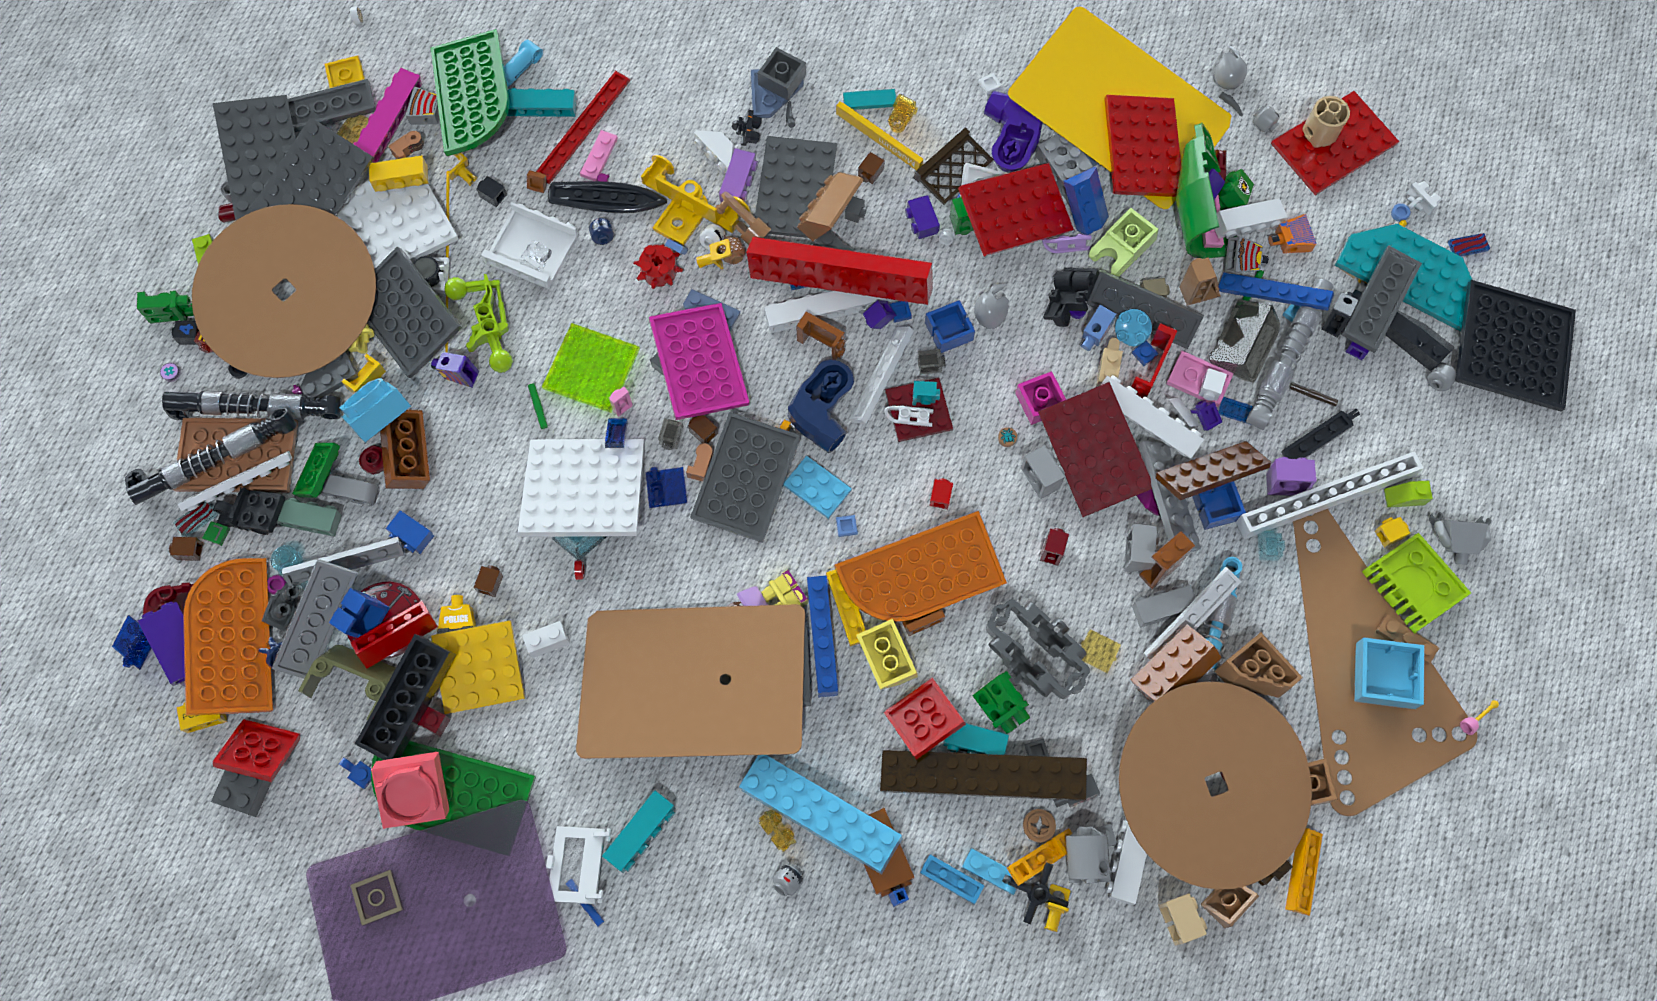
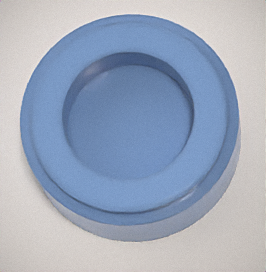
M1401 203L1396 204L1391 210L1392 218L1399 222L1407 220L1411 214L1410 208Z

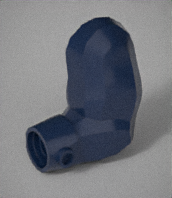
M831 359L822 361L814 372L800 385L788 406L787 417L792 425L802 435L813 441L815 445L827 453L833 452L847 434L835 419H831V414L840 400L852 389L854 377L850 368L840 361Z

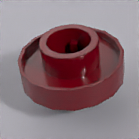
M371 446L364 449L360 454L359 464L366 473L374 475L384 471L382 448Z

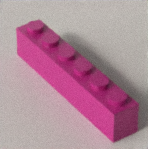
M400 68L398 73L394 74L392 83L385 89L382 100L378 101L374 114L369 116L367 126L361 130L360 138L357 142H354L355 146L374 157L372 163L379 161L404 118L413 88L421 87L420 75Z

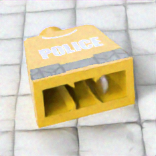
M452 595L451 606L441 607L437 634L476 627L473 608L469 604H463L462 595Z

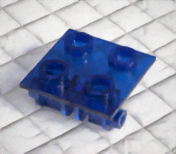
M651 467L649 472H645L649 508L687 504L683 467L665 470Z
M128 615L112 647L124 657L122 659L124 667L130 668L134 665L140 670L152 648L139 623Z

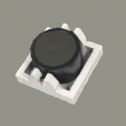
M422 256L413 262L414 266L436 294H445L444 287L448 281L449 258Z

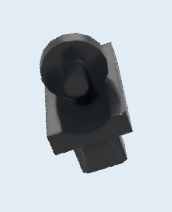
M748 109L747 116H744V118L738 117L737 120L732 122V129L736 131L737 135H741V146H746L747 143L757 144L759 141L760 133L752 131V128L759 129L761 118L753 115L754 110Z

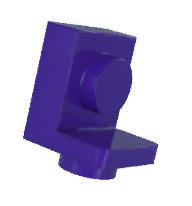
M1203 400L1196 403V407L1190 410L1191 414L1198 415L1204 431H1209L1222 423L1215 402Z

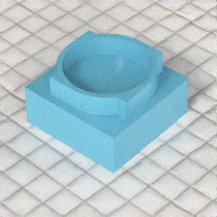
M378 378L371 382L369 381L339 408L345 414L342 416L345 422L366 442L410 408L411 405L397 388Z
M1364 637L1356 643L1354 702L1417 709L1424 705V645Z

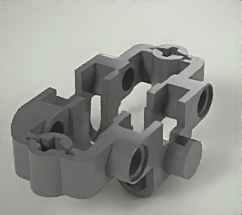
M1010 599L1004 605H996L986 626V631L993 637L988 645L1008 668L1006 671L1011 676L1009 680L1012 685L1017 686L1022 681L1027 686L1031 685L1044 697H1048L1053 692L1060 699H1067L1071 694L1080 693L1086 684L1085 679L1090 673V668L1082 660L1087 655L1086 651L1067 634L1069 631L1068 626L1059 618H1055L1050 623L1051 619L1032 602H1028L1023 607L1016 600ZM1005 611L1003 617L1001 616L1000 618L996 619L997 614H1001ZM1011 611L1029 628V636L1053 658L1056 656L1061 657L1068 665L1079 671V673H1072L1065 682V688L1059 685L1056 678L1046 670L1047 667L1040 661L1035 664L1029 662L1023 655L1025 651L1024 646L1018 641L1015 642L1009 635L996 627L1007 623ZM1040 621V625L1037 628L1035 625ZM1056 626L1061 629L1058 633L1054 631ZM1014 649L1012 656H1010L1009 653ZM1080 677H1082L1078 685H1076L1075 687L1073 686L1072 689L1069 690L1072 686V683L1077 681Z

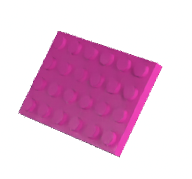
M722 303L649 317L675 420L749 406V398Z

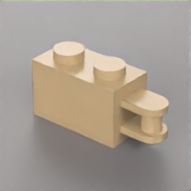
M1111 338L1107 347L1102 352L1096 387L1100 386L1107 376L1110 378L1112 375L1117 378L1119 377L1123 351H1119L1120 342L1117 338Z

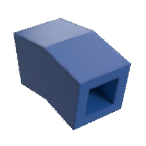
M904 887L888 894L893 907L909 900Z

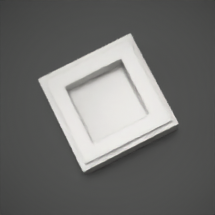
M994 73L978 80L986 96L992 94L993 91L1002 89V85Z

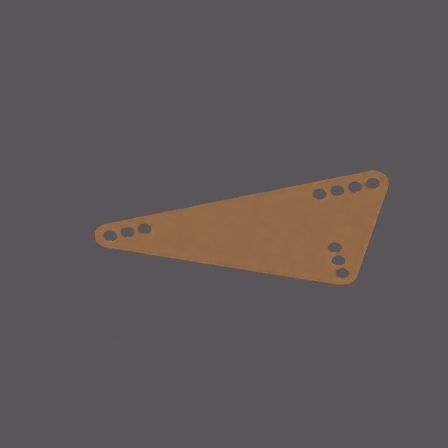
M1326 509L1312 516L1293 521L1323 758H1328L1338 795V800L1330 804L1337 813L1343 816H1355L1469 751L1475 746L1478 735L1477 731L1473 735L1466 734L1464 741H1457L1453 738V728L1460 727V722L1468 718V716L1432 662L1429 665L1424 664V705L1419 708L1408 709L1354 702L1356 643L1363 637L1387 640L1375 632L1387 614L1406 627L1407 625L1401 616L1396 613V609L1392 608L1383 598L1386 594L1384 592L1380 594L1377 591L1380 587L1378 582L1370 583L1373 575L1368 578L1364 576L1362 571L1367 566L1330 511ZM1314 521L1318 525V531L1315 534L1307 533L1304 530L1305 522ZM1308 540H1318L1321 545L1318 552H1310L1306 547ZM1440 727L1446 732V739L1443 742H1438L1432 737V730L1434 728ZM1415 728H1421L1425 731L1426 740L1424 742H1417L1413 739L1412 731ZM1335 730H1341L1345 733L1346 742L1339 745L1332 740V733ZM1344 750L1348 753L1349 761L1347 764L1341 765L1336 762L1334 757L1336 751ZM1346 770L1351 774L1352 781L1350 784L1343 785L1338 781L1337 774L1339 771ZM1348 790L1353 793L1355 801L1352 805H1345L1341 802L1340 794L1342 791Z

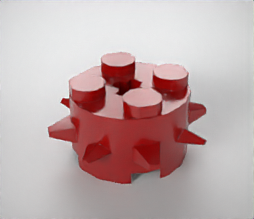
M664 244L648 245L643 248L644 251L641 253L639 261H634L633 263L639 266L641 271L636 279L638 281L645 280L651 285L652 289L663 287L665 284L672 286V281L675 279L677 272H683V269L676 265V260L680 254L678 252L673 253Z

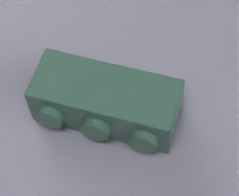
M289 498L283 504L277 524L335 537L342 515L333 506L326 505L325 507H320L314 502H307L305 504L300 503L297 499Z

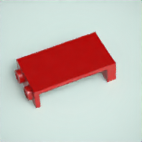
M1160 323L1151 345L1164 351L1150 382L1137 376L1135 377L1131 387L1137 391L1136 395L1142 398L1148 396L1177 330Z

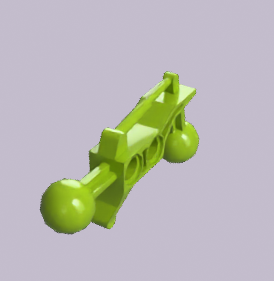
M484 274V280L465 282L459 277L448 279L445 283L444 291L452 300L463 299L470 292L486 291L481 302L473 306L479 324L471 327L472 335L469 342L466 343V347L469 352H474L478 346L489 343L492 352L489 357L490 367L498 373H505L511 368L513 359L509 352L502 349L499 340L502 339V335L509 331L504 303L501 297L500 281H489L487 274ZM492 288L497 289L500 323L496 322L493 314L495 298Z

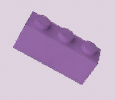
M734 149L719 192L720 202L723 201L721 194L724 191L742 199L744 202L746 201L748 195L747 187H751L753 181L752 172H756L758 167L755 153Z

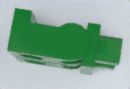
M176 290L170 291V294L163 292L153 296H148L146 292H137V310L150 324L178 320L187 321V316H194L192 303L188 295H179Z
M1008 671L998 675L972 695L987 717L994 722L992 725L995 729L1001 726L1006 734H1009L1018 727L1012 717L1015 718L1019 725L1030 719L1029 714L1025 710L1029 704L1026 700H1023L1022 695L1016 691L1010 682L1011 676Z

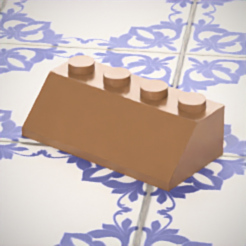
M841 172L834 176L830 175L824 181L825 186L821 187L816 193L817 198L813 199L807 206L809 210L805 211L799 218L801 222L797 228L811 241L816 240L832 229L864 179Z

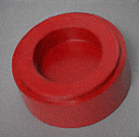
M582 560L574 562L576 580H583L585 578V566Z

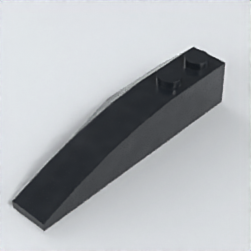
M1355 290L1353 294L1355 299L1359 301L1362 292ZM1399 310L1385 336L1430 372L1455 348L1425 323Z

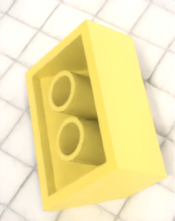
M893 619L857 634V638L880 690L901 685L918 677Z

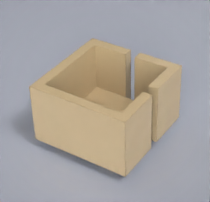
M1189 893L1158 905L1165 923L1174 922V925L1167 927L1174 945L1184 944L1207 935L1205 931L1207 930L1206 923L1202 917H1199L1196 910L1198 909L1197 902Z

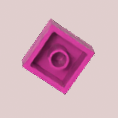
M1052 371L1018 384L1015 392L1031 425L1041 421L1038 411L1066 400Z

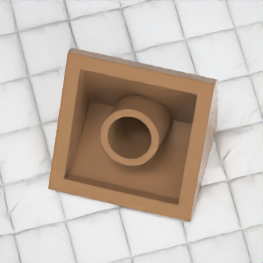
M1328 758L1309 762L1308 767L1311 774L1309 778L1311 777L1312 784L1311 806L1327 804L1338 800Z
M1245 885L1244 887L1234 889H1214L1201 903V906L1224 928H1229L1255 902L1259 895Z

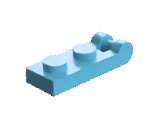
M971 848L962 868L1014 895L1017 889L1002 882L1005 875L1010 878L1012 877L1007 867Z

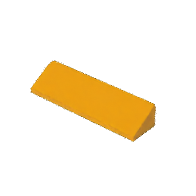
M1309 828L1305 829L1294 851L1293 867L1285 910L1308 916L1311 913L1323 834Z

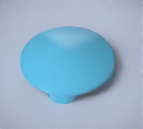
M1138 309L1122 312L1115 324L1117 339L1128 346H1138L1146 342L1152 332V323L1149 316Z

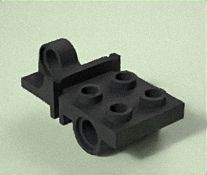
M1064 268L1063 271H1057L1054 275L1055 290H1051L1052 295L1048 296L1050 302L1044 313V320H1053L1058 327H1068L1071 318L1070 311L1087 312L1088 306L1085 301L1088 302L1100 274L1098 268Z
M240 487L234 505L216 500L213 510L220 514L217 520L218 524L268 535L274 531L286 497L281 494L249 491L244 487Z

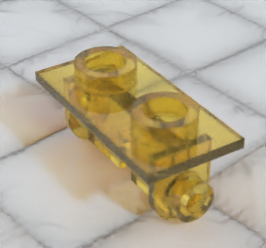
M766 811L758 819L760 826L767 835H770L773 831L776 833L770 839L778 850L785 852L790 845L796 843L794 833L784 826L781 822L782 817L776 811Z

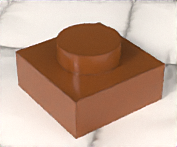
M529 170L527 173V189L544 193L546 190V175Z

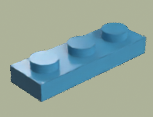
M931 854L920 871V874L974 905L985 886Z

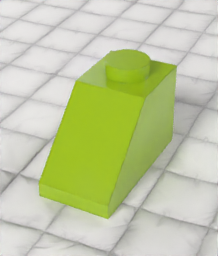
M1410 481L1384 489L1387 508L1425 506L1433 499L1430 481Z

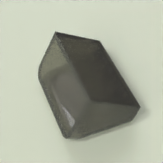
M1238 300L1232 308L1228 321L1224 324V329L1217 339L1214 350L1209 355L1210 363L1234 373L1233 376L1241 380L1255 382L1280 331V320L1273 305Z

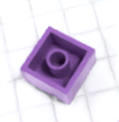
M1287 457L1275 459L1266 473L1267 495L1294 496L1310 490L1317 481L1315 460H1308L1307 458L1288 459Z

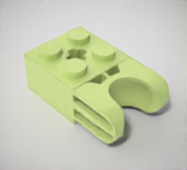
M1130 208L1091 248L1089 258L1096 262L1104 256L1113 257L1116 262L1112 265L1111 274L1120 277L1157 240L1159 229Z

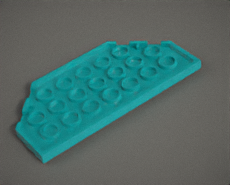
M1398 223L1354 233L1348 237L1334 266L1368 283L1385 249L1388 246L1395 248L1422 263L1403 302L1461 332L1467 285L1470 280H1473L1463 257Z

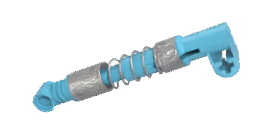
M1236 557L1226 558L1220 568V572L1225 567L1232 566L1236 570L1232 573L1239 579L1242 570L1241 561ZM1237 587L1205 620L1206 624L1203 625L1210 630L1209 634H1201V636L1215 646L1221 657H1223L1221 649L1225 647L1222 640L1228 637L1225 630L1230 628L1237 601ZM1221 632L1225 633V638H1220ZM1219 661L1196 683L1216 682L1218 675L1214 671L1220 667Z

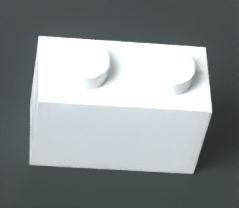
M560 621L522 635L528 653L532 658L570 644L564 626Z

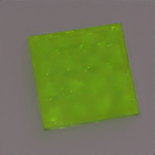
M571 323L542 384V389L611 413L613 409L609 397H611L615 390L623 388L640 347Z

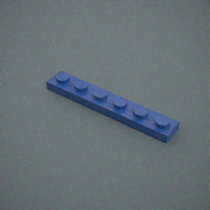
M1224 272L1218 286L1219 291L1223 293L1297 306H1307L1326 311L1329 310L1334 296V292L1330 290Z

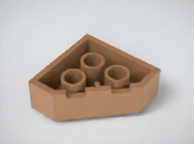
M1262 632L1214 671L1224 683L1280 698L1303 678Z

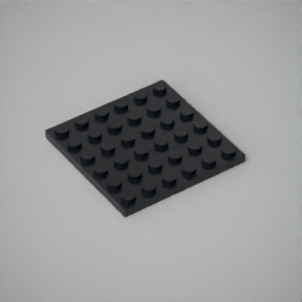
M1470 280L1467 285L1455 382L1562 412L1566 408L1576 309Z

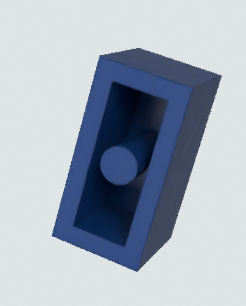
M401 510L385 528L390 533L388 537L391 539L399 537V540L405 544L403 547L411 553L416 551L421 554L434 537L429 529Z

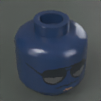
M596 218L590 223L589 232L595 244L605 245L613 240L614 231L609 220Z

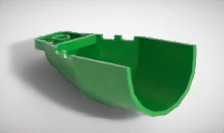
M1199 123L1194 126L1196 135L1184 147L1176 194L1187 254L1194 258L1226 257L1228 239L1226 237L1223 238L1224 245L1222 248H1204L1202 234L1220 227L1209 172L1212 168L1218 173L1221 170L1212 137L1205 125ZM1219 198L1220 211L1228 209Z

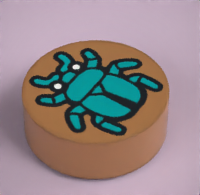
M1006 427L1000 430L998 441L1002 446L1011 447L1016 443L1017 433L1014 429Z

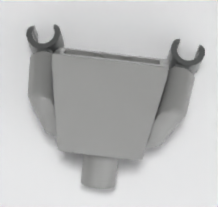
M1441 512L1437 514L1438 519L1433 516V513L1429 516V521L1434 525L1442 546L1445 547L1446 551L1456 553L1455 564L1467 565L1468 555H1479L1491 541L1490 527L1488 526L1492 522L1490 518H1487L1485 522L1482 519L1483 516L1477 519L1476 522L1444 520L1443 522L1441 521L1443 518Z

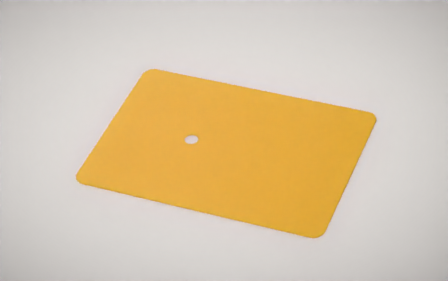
M1080 6L1072 10L1008 90V96L1011 100L1110 172L1111 162L1104 99L1107 94L1174 98L1181 164L1185 145L1196 135L1195 125L1199 123L1205 125L1215 147L1230 127L1232 117L1229 112L1090 11ZM1144 196L1161 209H1169L1176 200V197Z

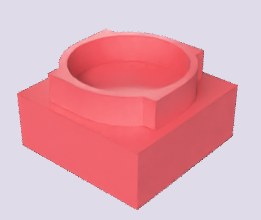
M439 752L376 761L371 772L383 829L446 819L450 809Z

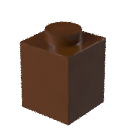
M869 152L858 167V176L864 179L863 182L873 184L884 170L885 160Z
M704 415L695 416L689 421V432L702 444H708L718 434L717 427Z
M173 537L172 543L169 545L170 556L176 560L200 561L203 542L197 537Z
M488 565V567L481 566L473 588L478 593L496 597L503 578L502 573L499 571L500 569L492 565Z

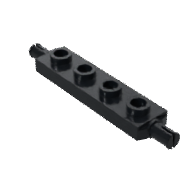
M1357 409L1348 414L1340 411L1281 451L1283 457L1288 459L1309 457L1354 426L1352 420L1359 416L1360 412Z

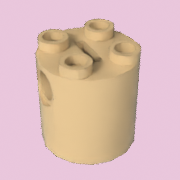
M1325 96L1316 102L1303 126L1305 137L1311 142L1312 146L1317 148L1328 146L1337 140L1350 116V110L1345 101L1336 96Z

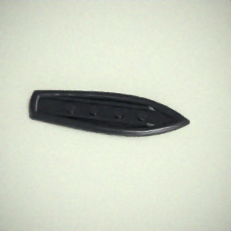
M603 181L552 182L548 189V202L550 204L597 212L637 213L667 204V200L659 194L627 183Z

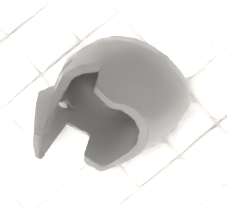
M1229 46L1232 51L1224 54L1214 69V75L1220 87L1235 89L1246 78L1247 65L1240 57V52Z
M1007 284L994 285L989 291L978 297L974 313L975 318L983 327L995 329L1006 318L1009 300L1005 296L996 299L994 294L1002 290Z

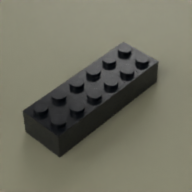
M414 634L357 738L355 745L383 760L401 758L456 654L422 636Z

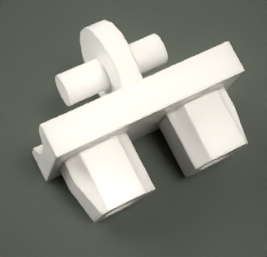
M1425 181L1419 184L1417 182L1413 183L1406 192L1410 196L1408 197V200L1411 202L1409 205L1410 210L1417 208L1419 211L1423 210L1428 216L1438 206L1441 197L1438 194L1429 196L1427 191L1430 188Z

